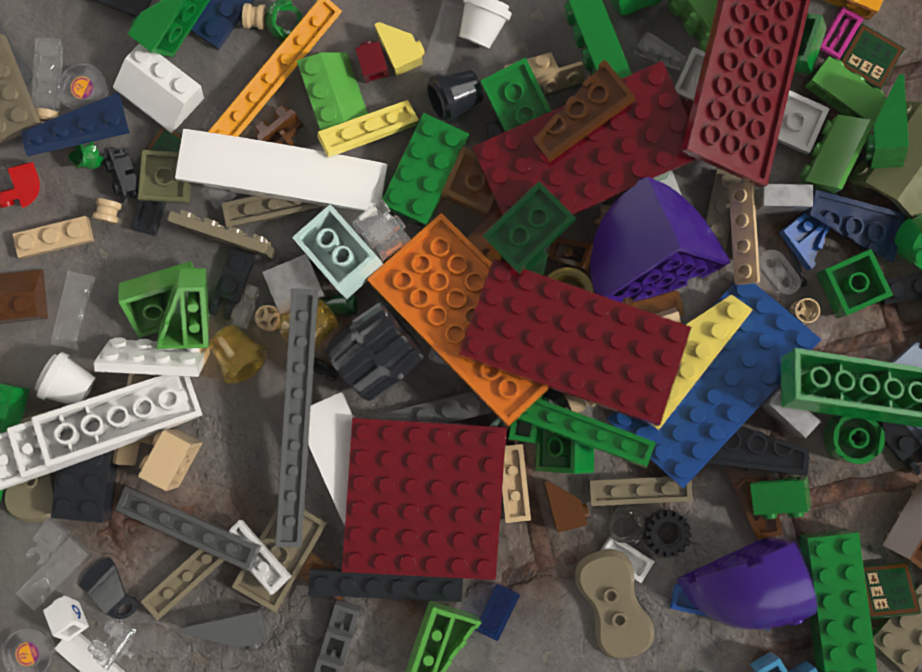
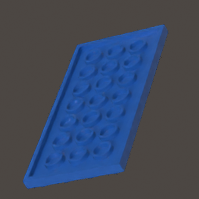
M734 282L713 305L715 306L730 295H733L753 310L659 431L647 422L613 411L607 418V421L614 427L656 442L650 460L682 489L781 384V357L795 348L812 350L822 340L755 283L736 285Z

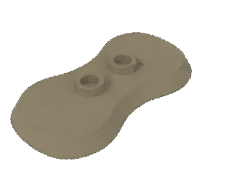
M36 411L24 414L20 424L32 421V417L47 412ZM56 471L5 488L4 505L10 516L27 523H42L52 519L51 512Z
M605 549L587 555L578 563L575 571V582L580 593L586 598L593 609L595 616V638L600 650L612 659H628L642 654L651 647L655 636L654 625L650 617L639 605L635 596V574L631 561L624 553L618 550Z

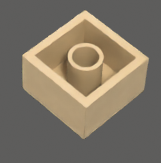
M178 429L163 430L162 433L158 432L152 441V446H154L152 452L143 458L139 466L141 472L138 477L165 491L178 488L199 451L202 442Z

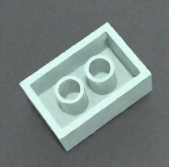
M331 204L292 237L346 299L365 284L367 278L383 265L376 254Z

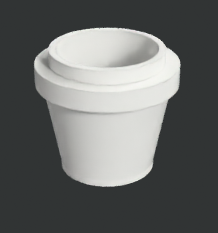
M463 0L465 7L459 37L490 49L505 22L510 20L512 13L508 11L509 6L498 0Z
M61 352L59 355L54 354L39 376L35 391H38L37 397L42 400L50 399L72 405L86 400L96 377L72 361L70 355Z

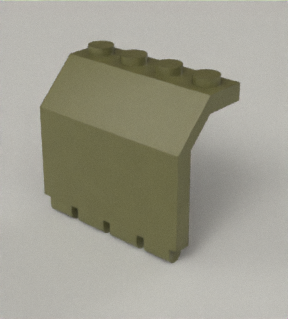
M906 101L909 148L903 167L871 169L870 160H866L864 156L848 179L853 186L871 188L888 197L911 220L918 217L917 214L922 213V102Z

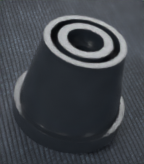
M472 70L446 75L438 73L430 76L429 83H427V92L432 108L437 117L447 124L457 121L460 115L483 101L481 84Z

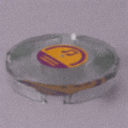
M84 63L72 65L66 69L60 76L57 86L59 98L72 111L108 97L109 85L104 74L93 65Z
M36 627L21 628L11 634L5 641L2 650L3 664L8 672H47L55 658V643L47 632Z

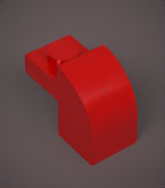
M33 161L7 168L14 188L0 191V208L14 205L15 199H19L21 207L24 208L36 199L40 190V180Z

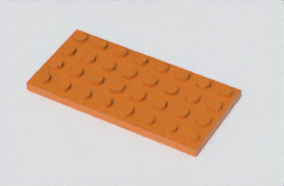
M440 213L367 278V281L509 427L549 388L459 356L492 262Z

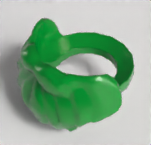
M276 0L273 4L269 5L266 11L265 23L271 35L284 41L293 29L285 30L276 25L278 11H292L297 17V24L303 16L301 11L292 5L291 0Z
M89 142V145H86L84 148L83 144L76 145V150L68 155L69 161L77 169L93 170L104 163V157L99 156L94 142Z

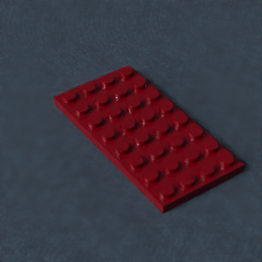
M718 0L681 149L682 152L758 187L767 186L811 0Z
M663 61L621 79L634 94L636 101L551 162L547 160L533 139L555 114H559L566 105L473 146L502 215L515 205L538 181L574 215L628 191L642 178L650 177L655 179L698 160L681 151L689 118Z
M493 259L459 356L659 427L692 327L526 269L518 274L510 264Z

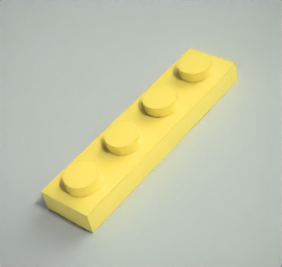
M406 100L319 131L317 137L329 158L418 125L419 119L410 102Z

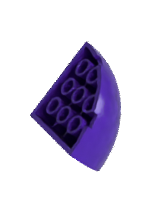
M646 177L638 180L634 187L619 197L603 217L593 241L590 271L595 294L618 302H622V298L629 297L633 301H639L688 285L687 280L700 275L701 278H704L731 262L718 238L697 210L670 186Z
M772 537L762 538L676 578L685 596L698 610L712 620L733 628L764 630L785 625L795 626L817 612V601L810 576L796 544L790 541Z

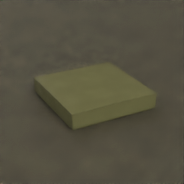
M142 150L138 200L190 204L191 183L175 179L179 152Z

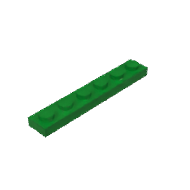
M539 398L517 418V420L644 468L648 466L656 443Z

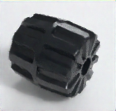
M382 303L374 305L351 321L325 348L328 359L336 371L366 401L374 400L396 385L424 358V352L414 340L412 334L402 326L401 321Z

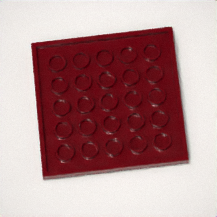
M352 417L342 572L496 580L507 427Z

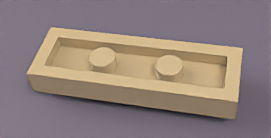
M87 216L13 233L17 256L20 259L94 241L89 217Z
M523 444L505 446L502 487L505 523L531 520Z

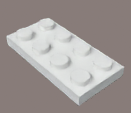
M120 337L109 339L94 361V369L98 372L198 377L210 354V346L209 348L156 349L157 342L150 341L149 339L136 341Z

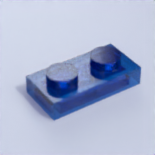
M497 582L479 618L482 623L475 630L498 642L520 597V593Z

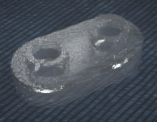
M768 250L760 255L759 270L777 293L790 295L798 291L801 285L800 277L781 252ZM768 259H771L774 263L772 268L766 264ZM783 279L788 280V287L782 285Z

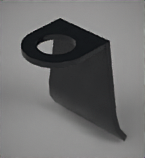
M110 557L97 562L82 578L80 587L90 595L105 615L120 620L131 616L137 610V600L126 595L117 567ZM132 604V607L127 612L118 613L121 606Z

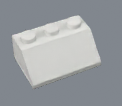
M140 43L125 58L113 85L114 90L171 134L204 99L201 85L163 56L150 52Z

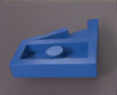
M804 211L785 226L779 234L804 268L811 270L816 265V262H814L818 250L822 249L825 235L830 229L806 216V211Z

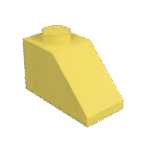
M380 22L374 24L376 33L396 76L423 64L422 56L425 55V51L420 41L415 42L412 34Z

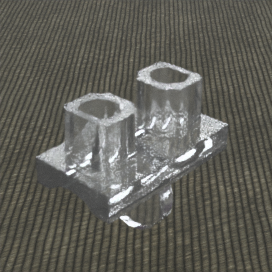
M110 618L103 629L110 634L103 643L95 639L87 648L93 655V659L106 670L111 667L114 661L119 662L124 654L130 658L134 654L129 648L134 642L132 637L137 632V629L124 619L119 621Z

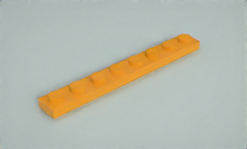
M317 0L208 132L238 137L297 67V60L303 59L342 11L331 0Z

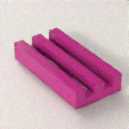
M842 6L825 33L819 53L822 51L825 53L824 56L840 60L864 18ZM846 15V19L830 46H825L842 16ZM851 19L854 20L855 23L853 24L851 30L849 31L848 35L846 36L845 40L840 46L838 52H835L834 48L840 40L841 36L843 35L844 31L846 30L847 26L849 25Z

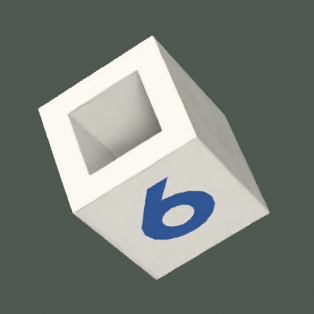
M65 595L53 601L50 606L43 610L52 635L62 640L69 641L89 627L80 603Z

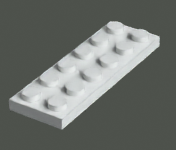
M695 47L691 50L675 85L679 98L693 103L705 56L704 51ZM789 90L777 142L808 155L830 108Z

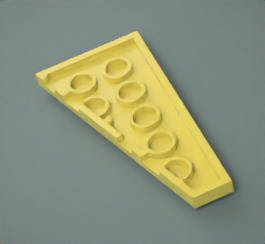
M730 295L686 324L692 328L661 425L659 427L653 424L650 425L659 431L753 309L735 296Z

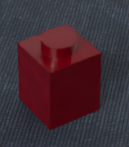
M366 41L361 43L360 47L355 48L365 83L389 77L379 41Z

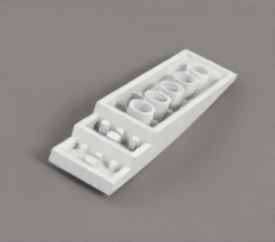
M183 129L175 179L177 181L203 184L205 187L230 190L233 193L324 206L331 204L337 208L380 214V203L383 198L387 164L339 154L328 158L323 151Z
M161 375L32 417V421L7 428V432L0 434V490L85 461L202 416L190 377Z
M343 392L311 405L308 445L345 526L351 428L354 415H352Z

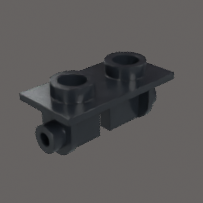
M110 148L107 151L106 158H104V165L107 173H112L114 179L112 188L115 196H119L122 203L125 202L127 195H130V198H137L139 183L136 175L125 174V172L133 171L128 152L121 148L115 150V154H112Z

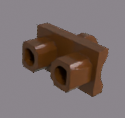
M281 105L273 114L277 119L271 125L266 121H261L255 126L258 133L256 137L260 141L285 144L287 142L289 146H294L295 144L291 138L298 134L297 130L304 126V124L292 108L288 110Z

